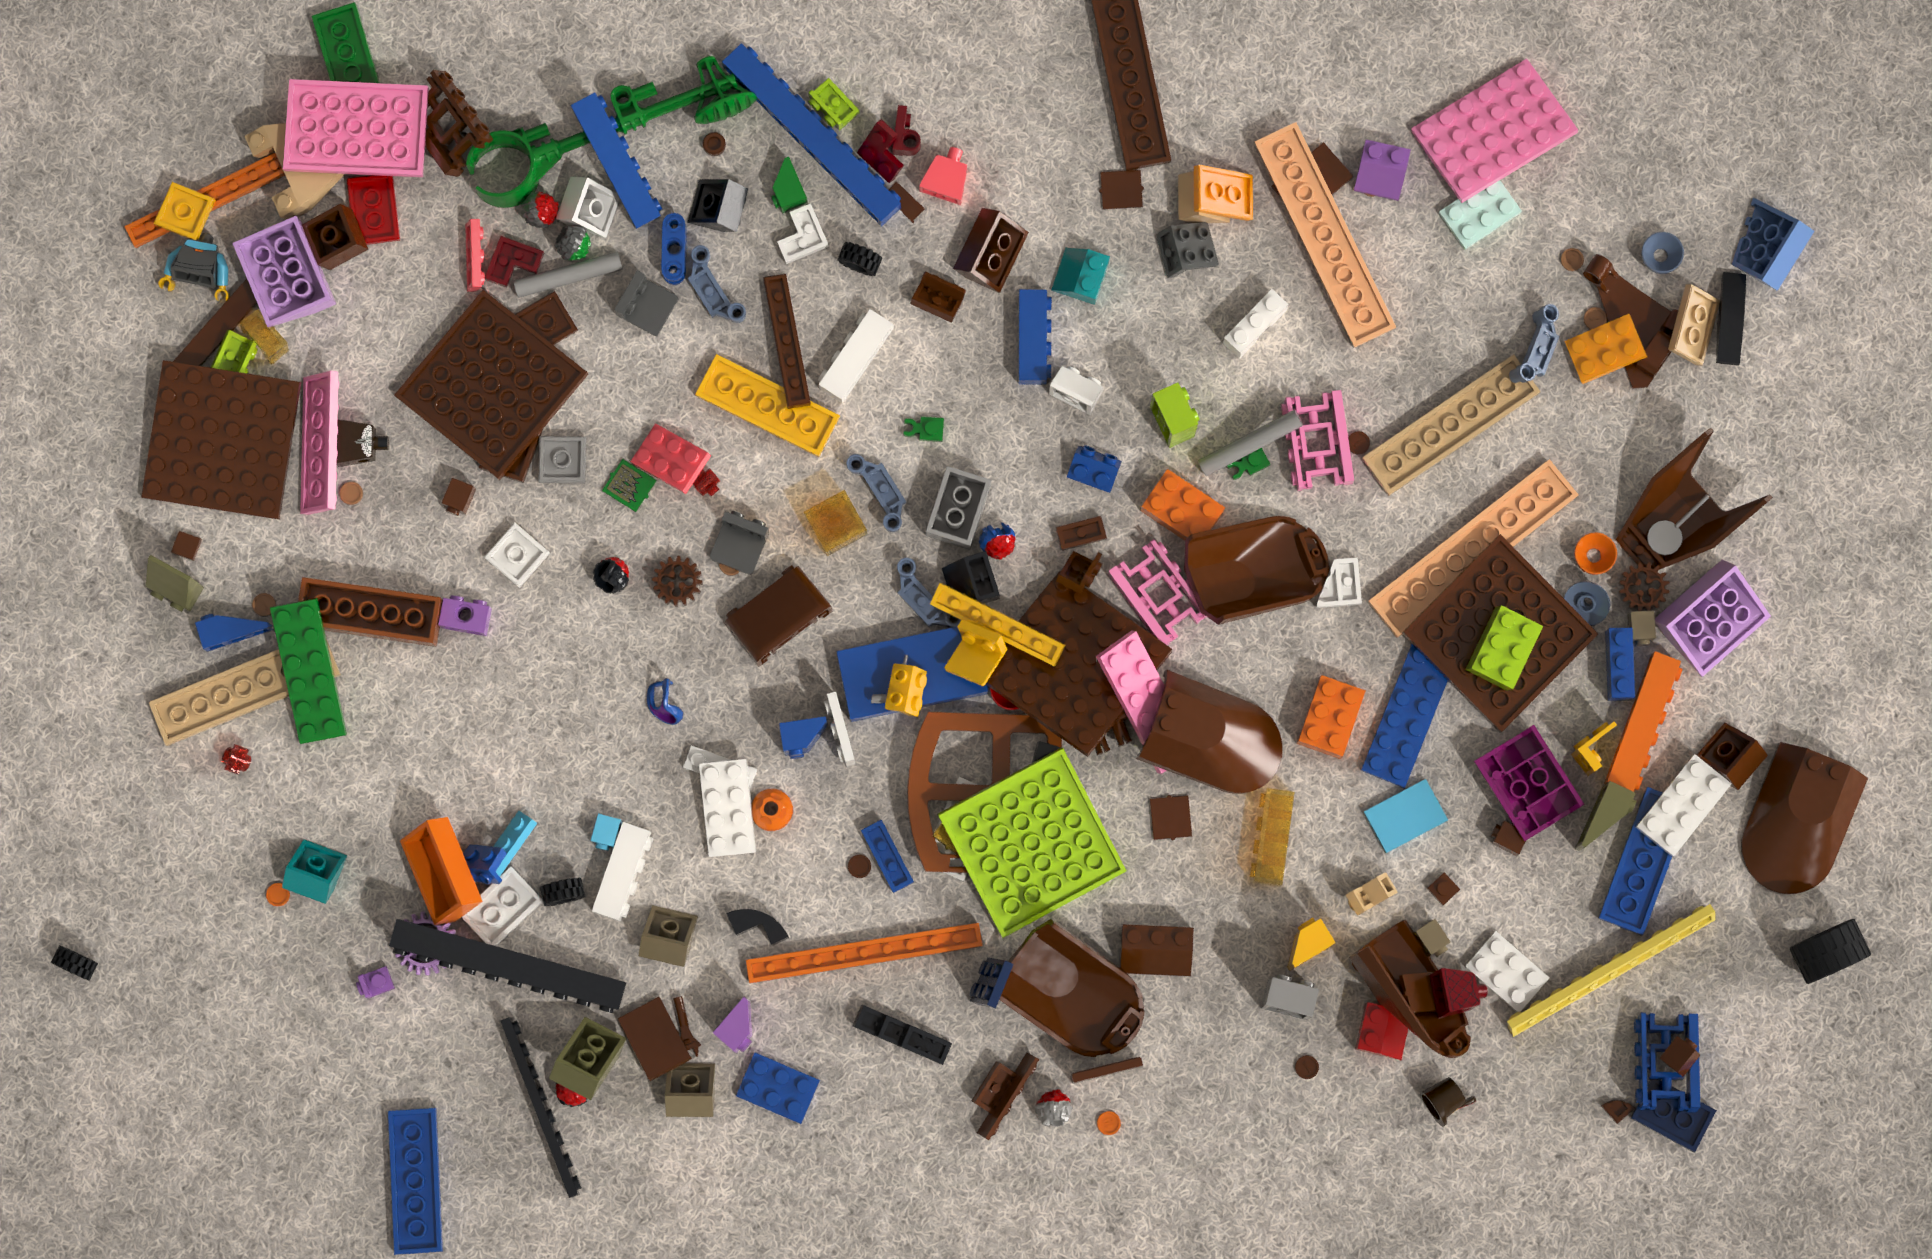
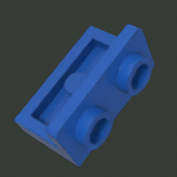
M1078 446L1067 478L1110 493L1122 461L1112 454L1098 453L1090 446Z
M469 844L463 855L474 881L485 884H500L502 882L496 871L507 854L505 850L501 847Z

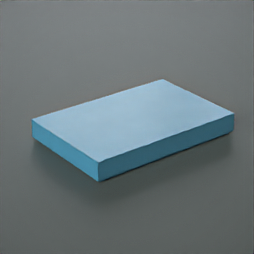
M1426 779L1363 812L1385 853L1448 821Z

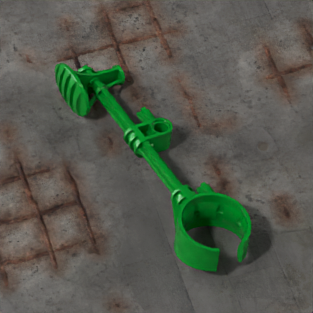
M714 56L702 58L696 64L701 78V86L650 106L641 108L637 102L657 95L653 82L631 89L630 85H620L615 87L610 95L616 113L615 121L618 125V128L615 130L617 133H624V135L627 134L628 130L636 131V127H646V123L649 120L698 101L700 103L694 116L697 124H710L726 120L728 117L731 118L752 106L756 102L757 96L755 93L738 86L733 73L725 75ZM713 65L716 66L722 78H715L711 69ZM704 69H707L711 82L705 84L702 72ZM732 88L742 92L739 94H723L724 91ZM716 95V97L702 109L705 99ZM621 98H628L625 103L618 102ZM546 123L524 131L523 127L513 131H494L489 133L493 140L490 143L485 142L483 149L472 146L467 157L466 166L470 175H474L475 166L480 158L487 152L498 148H514L527 155L530 160L529 172L524 181L515 189L504 193H491L479 186L475 188L479 198L489 205L500 208L515 207L522 204L531 192L535 193L539 180L561 160L564 153L590 144L584 131L559 141L551 138V142L545 144L543 141L539 147H535V145L530 146V143L551 136Z

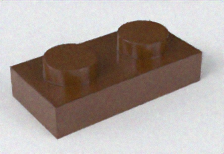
M1101 516L1056 527L1062 551L1107 539Z

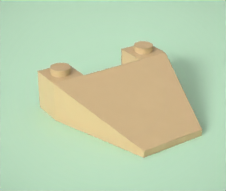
M286 123L263 125L244 136L254 157L263 159L276 153L283 169ZM284 171L290 187L272 197L280 218L300 217L311 211L344 174Z

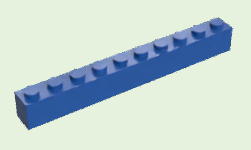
M741 43L722 61L723 68L729 74L733 73L736 81L744 89L755 93L757 96L756 101L882 227L901 209L900 196L894 190L889 191L884 186V180L878 174L873 175L868 170V164L862 158L857 159L852 154V148L846 142L841 143L836 138V132L830 126L825 127L820 122L822 120L821 117L814 110L809 111L804 106L806 104L805 101L798 94L793 95L788 90L790 88L789 85L782 78L778 80L772 74L774 72L773 69L766 62L762 64L757 59L758 54L750 46L746 48Z

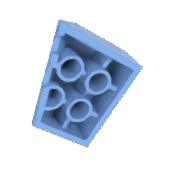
M1753 198L1751 206H1754L1755 209L1752 218H1746L1744 225L1748 226L1746 236L1739 240L1732 265L1778 291L1813 235L1814 230L1800 220Z

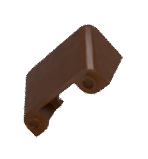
M793 565L789 566L781 573L783 576L740 609L735 607L726 614L725 624L758 667L768 661L767 658L771 655L769 652L774 655L777 652L776 650L812 623L815 624L818 621L817 616L825 618L833 612L830 603L799 566L795 568Z

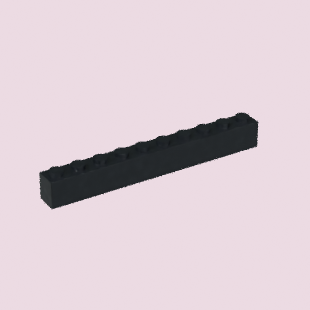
M400 919L396 920L389 947L393 948L392 953L406 956L407 952L417 954L415 958L417 960L429 963L430 958L439 961V966L452 969L453 965L462 967L461 972L475 975L476 971L485 973L484 978L498 982L500 977L507 979V984L521 988L522 984L531 986L530 991L544 994L545 990L554 992L553 997L567 1001L568 997L577 999L576 1004L590 1007L591 1003L600 1005L599 1010L613 1013L614 1009L619 1010L627 983Z

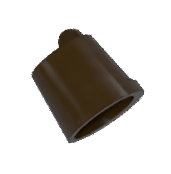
M1450 1077L1420 1092L1424 1104L1436 1122L1442 1127L1447 1125L1446 1118L1457 1109L1476 1102L1475 1096L1465 1099L1458 1085Z

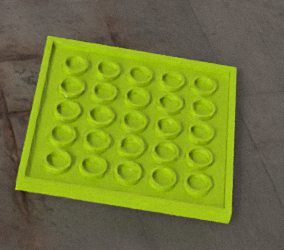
M1062 747L937 814L1002 938L1126 872L1112 841Z

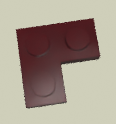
M881 119L876 122L858 149L857 154L888 183H891L902 170L904 164L888 150L898 134Z
M500 236L486 272L485 280L507 288L515 267L537 274L545 253L537 248Z

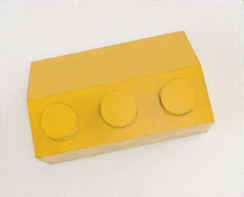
M1311 918L1298 927L1299 932L1294 937L1287 968L1289 971L1336 943L1321 918L1317 921Z

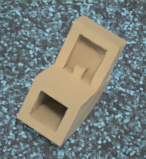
M1385 872L1346 894L1350 908L1358 916L1398 892Z

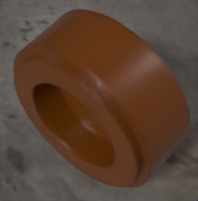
M712 132L704 137L703 148L708 155L718 156L724 152L726 142L721 134Z

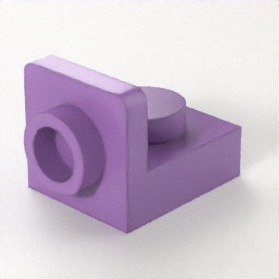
M387 966L367 974L358 975L359 981L356 982L360 995H365V998L368 999L395 989Z

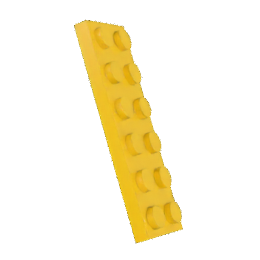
M717 354L695 394L696 397L817 457H820L840 418V415L810 401V406L788 409L784 387Z

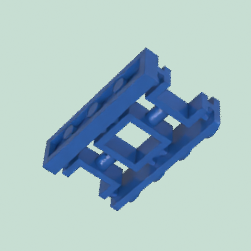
M1641 1012L1638 1019L1634 1020V1033H1638V1042H1635L1634 1055L1638 1057V1065L1635 1066V1080H1639V1089L1635 1090V1102L1639 1103V1110H1645V1108L1655 1110L1657 1107L1656 1098L1678 1099V1111L1697 1112L1699 1110V1058L1686 1073L1687 1101H1685V1091H1672V1080H1683L1684 1077L1677 1072H1656V1052H1665L1671 1044V1034H1682L1684 1031L1683 1024H1685V1038L1687 1037L1697 1045L1695 1050L1699 1053L1698 1014H1688L1687 1016L1678 1014L1676 1026L1655 1025L1654 1013L1646 1014ZM1646 1023H1648V1033H1661V1044H1650L1648 1053ZM1647 1070H1649V1079L1662 1080V1091L1651 1090L1649 1100L1647 1093Z

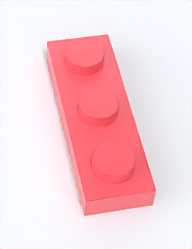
M470 219L465 224L467 292H477L484 285L485 280L484 272L481 271L484 250L480 247V240L483 239V227L480 226V219Z

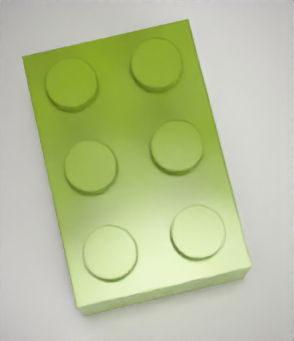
M1178 382L1153 393L1150 409L1169 448L1194 438L1198 421L1200 420L1195 408L1191 409L1188 400H1190L1186 388H1181Z
M1502 605L1495 607L1466 670L1506 691L1513 690L1543 626Z

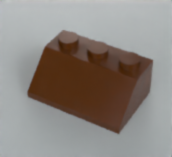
M982 208L953 269L965 278L1000 293L1029 232L1001 211Z
M1123 924L1120 969L1127 974L1191 976L1194 928Z

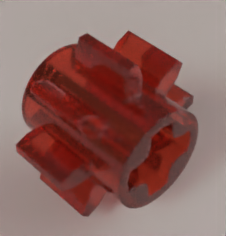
M710 468L706 471L702 469L692 484L702 496L708 493L712 497L720 490L716 486L720 480Z
M234 744L233 748L228 747L222 755V763L226 764L224 770L239 775L240 771L245 772L251 764V756L247 755L249 749Z

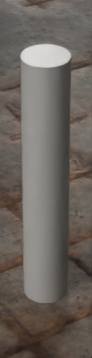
M614 252L513 280L517 296L520 298L622 270L623 268L619 253Z
M1294 409L1199 459V465L1205 476H1208L1302 427L1303 423Z

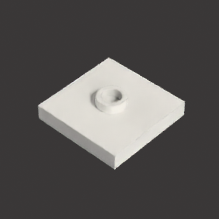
M514 522L484 558L520 588L547 558L550 552Z

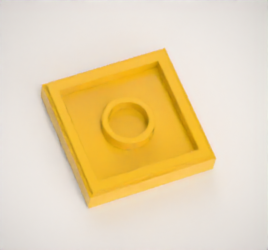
M172 182L154 224L188 239L198 241L216 200Z

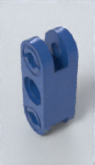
M678 213L668 214L662 223L661 270L665 281L671 285L682 283L686 276L687 227L684 218ZM672 245L680 246L679 252L675 254L668 252V249ZM672 270H677L676 273H670Z

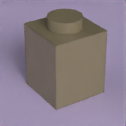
M1633 611L1627 615L1628 628H1633V642H1636V646L1650 645V641L1656 639L1654 611Z
M1436 919L1414 932L1429 956L1435 954L1438 957L1448 950L1446 945L1451 943Z

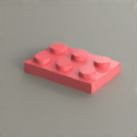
M655 423L630 462L686 494L711 455Z

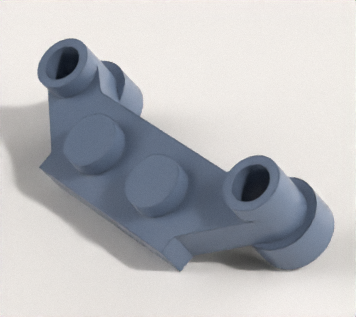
M703 245L694 247L691 252L693 259L692 275L688 277L690 284L712 318L718 316L735 323H741L746 317L745 307L741 303L731 304L708 268L710 260L708 248ZM699 255H705V258L702 259V260H699V259H698V256H699ZM736 312L741 313L739 317L733 316Z
M1547 304L1533 313L1532 319L1537 327L1523 363L1509 373V378L1513 383H1525L1533 380L1535 375L1538 377L1545 375L1560 337L1556 334L1554 322L1559 317V311L1555 305Z
M859 454L851 455L846 463L848 470L853 474L863 476L886 513L883 519L884 528L888 532H897L902 526V505L906 504V500L882 463L876 465L865 461ZM854 463H859L860 467L855 469L852 467V465ZM890 521L897 523L895 527H890L888 524Z
M902 558L897 564L901 583V590L897 592L898 595L928 627L932 624L948 626L950 628L957 627L961 621L960 619L956 623H952L950 621L952 615L930 605L933 596L915 578V562L911 558ZM904 566L911 567L909 572H904L902 569Z

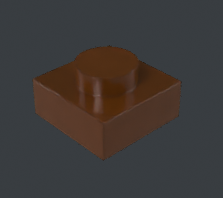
M1445 872L1427 888L1442 906L1461 890Z

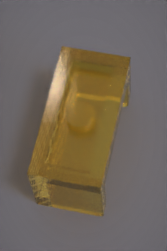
M258 309L240 322L243 334L247 333L267 356L268 362L271 365L289 351L286 340L273 326L267 327L263 315Z

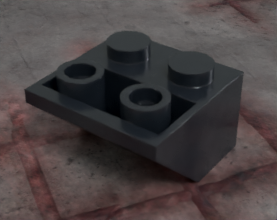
M986 551L964 557L942 568L947 586L983 604L1000 599L999 590Z

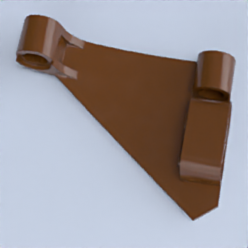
M1596 254L1583 272V276L1597 287L1608 322L1630 314L1647 357L1625 366L1633 389L1648 388L1671 354L1668 348L1679 310L1673 309L1670 311L1622 278L1614 270L1613 264L1607 258Z

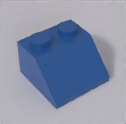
M826 716L779 723L785 756H789L790 759H799L804 757V753H809L828 727Z

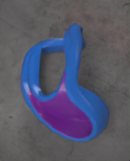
M665 678L663 681L655 682L649 686L647 690V706L657 719L664 723L675 725L683 719L684 713L681 708L668 704L669 686L673 685V682ZM662 686V703L657 707L654 703V688Z

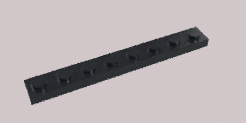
M508 1017L501 1020L504 1032L569 1198L580 1195L579 1189L582 1188L577 1175H572L570 1167L573 1166V1162L569 1153L564 1154L561 1145L565 1144L561 1132H556L553 1123L556 1122L552 1109L547 1110L544 1103L548 1099L544 1088L537 1085L536 1078H539L535 1065L530 1066L527 1059L530 1056L527 1044L525 1042L521 1043L518 1036L522 1034L517 1020L513 1021L512 1018Z

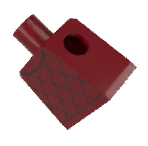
M1441 968L1429 975L1438 1018L1470 1011L1480 1005V998L1487 997L1488 990L1486 985L1477 984L1473 972Z

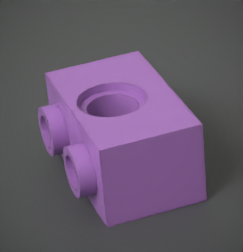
M451 595L450 599L443 598L438 626L442 629L487 636L492 609L490 606H487L485 601L473 600V603L464 602L463 597ZM463 610H471V617L468 620L460 619V614Z

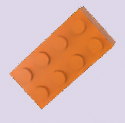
M448 817L426 820L400 840L434 925L456 922L483 902Z

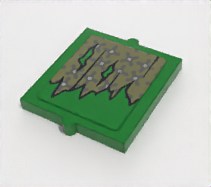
M622 459L614 473H610L611 477L602 491L634 512H637L643 501L649 498L648 494L657 480Z

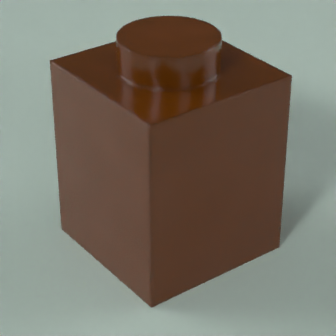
M452 478L442 500L443 506L446 507L445 511L455 516H459V513L466 515L476 492L475 487Z
M1503 821L1501 825L1496 824L1490 835L1494 838L1492 841L1493 845L1515 856L1520 854L1525 844L1515 826L1506 821Z
M1676 1036L1660 1059L1684 1077L1700 1057V1054L1695 1050L1697 1045L1687 1037L1682 1040Z

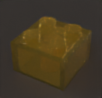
M845 490L804 511V516L826 556L868 535L866 527Z

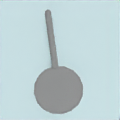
M1706 494L1676 524L1664 520L1652 525L1647 536L1651 549L1661 555H1669L1677 551L1682 543V533L1679 527L1709 498V495Z

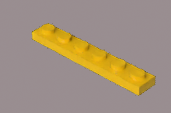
M939 583L930 602V605L960 620L963 619L1000 634L1004 642L1052 666H1056L1065 647V644L943 583Z

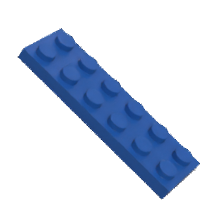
M1411 644L1361 769L1365 773L1402 788L1406 787L1448 681L1413 644Z
M1650 787L1645 789L1598 919L1641 936L1644 935L1672 856L1635 828L1662 795V792Z
M437 1108L388 1111L394 1255L443 1252Z

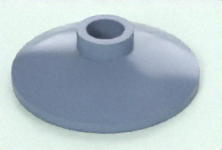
M1590 581L1575 583L1567 590L1564 599L1590 626L1602 622L1609 613V596L1596 583ZM1585 598H1590L1592 603H1586Z

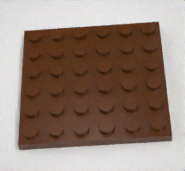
M482 290L394 396L500 481L589 374L486 291Z
M163 360L141 498L280 520L301 382Z
M1501 534L1402 632L1500 733L1598 635L1582 616ZM1501 605L1543 626L1514 689L1508 691L1466 670L1495 607Z
M1059 571L1019 620V622L1065 644L1056 666H1052L1004 642L1008 650L985 685L1088 757L1124 713V709L1096 656L1131 630L1137 632L1156 670L1161 667L1172 653V648L1086 588L1080 594L1056 582L1061 572Z

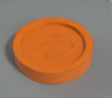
M274 883L267 889L266 898L273 906H283L290 898V891L282 888V883Z
M1107 1111L1098 1117L1097 1127L1101 1133L1113 1135L1120 1129L1121 1121L1116 1113Z

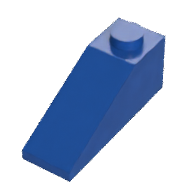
M214 614L202 616L200 618L201 621L195 622L202 647L207 652L274 630L273 625L269 622L219 615L214 616Z

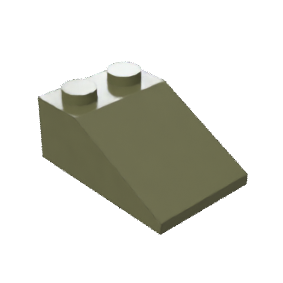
M152 555L149 556L146 587L152 590L150 595L160 601L163 598L172 601L170 606L180 612L184 609L191 611L204 587L185 573Z
M1611 781L1603 785L1575 850H1582L1622 817L1631 813L1637 802L1634 799L1636 793Z

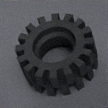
M845 242L837 261L851 270L867 276H875L882 257L878 253L873 252V250L866 249L864 246Z
M580 877L559 880L540 886L544 906L560 905L585 897Z
M59 945L51 961L52 964L90 981L98 965L97 962Z

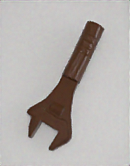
M675 997L673 1000L681 1029V1038L687 1050L694 1049L696 1057H698V1047L701 1044L693 1037L689 1030L683 997Z

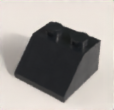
M699 179L687 223L721 232H737L743 207L746 203L748 188L730 179Z

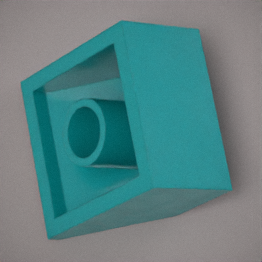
M1066 247L1051 291L1095 305L1109 265L1110 256L1089 249Z
M304 839L286 866L282 888L326 904L335 889L347 855Z

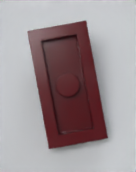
M898 105L895 132L898 135L893 141V155L914 156L920 151L921 139L916 131L905 129L906 127L910 128L911 114L907 113V106ZM907 139H913L916 141V144L913 147H907L904 145V142Z

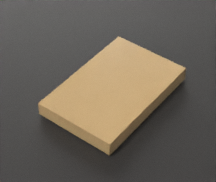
M1686 284L1668 350L1695 365L1703 366L1720 300L1692 284Z

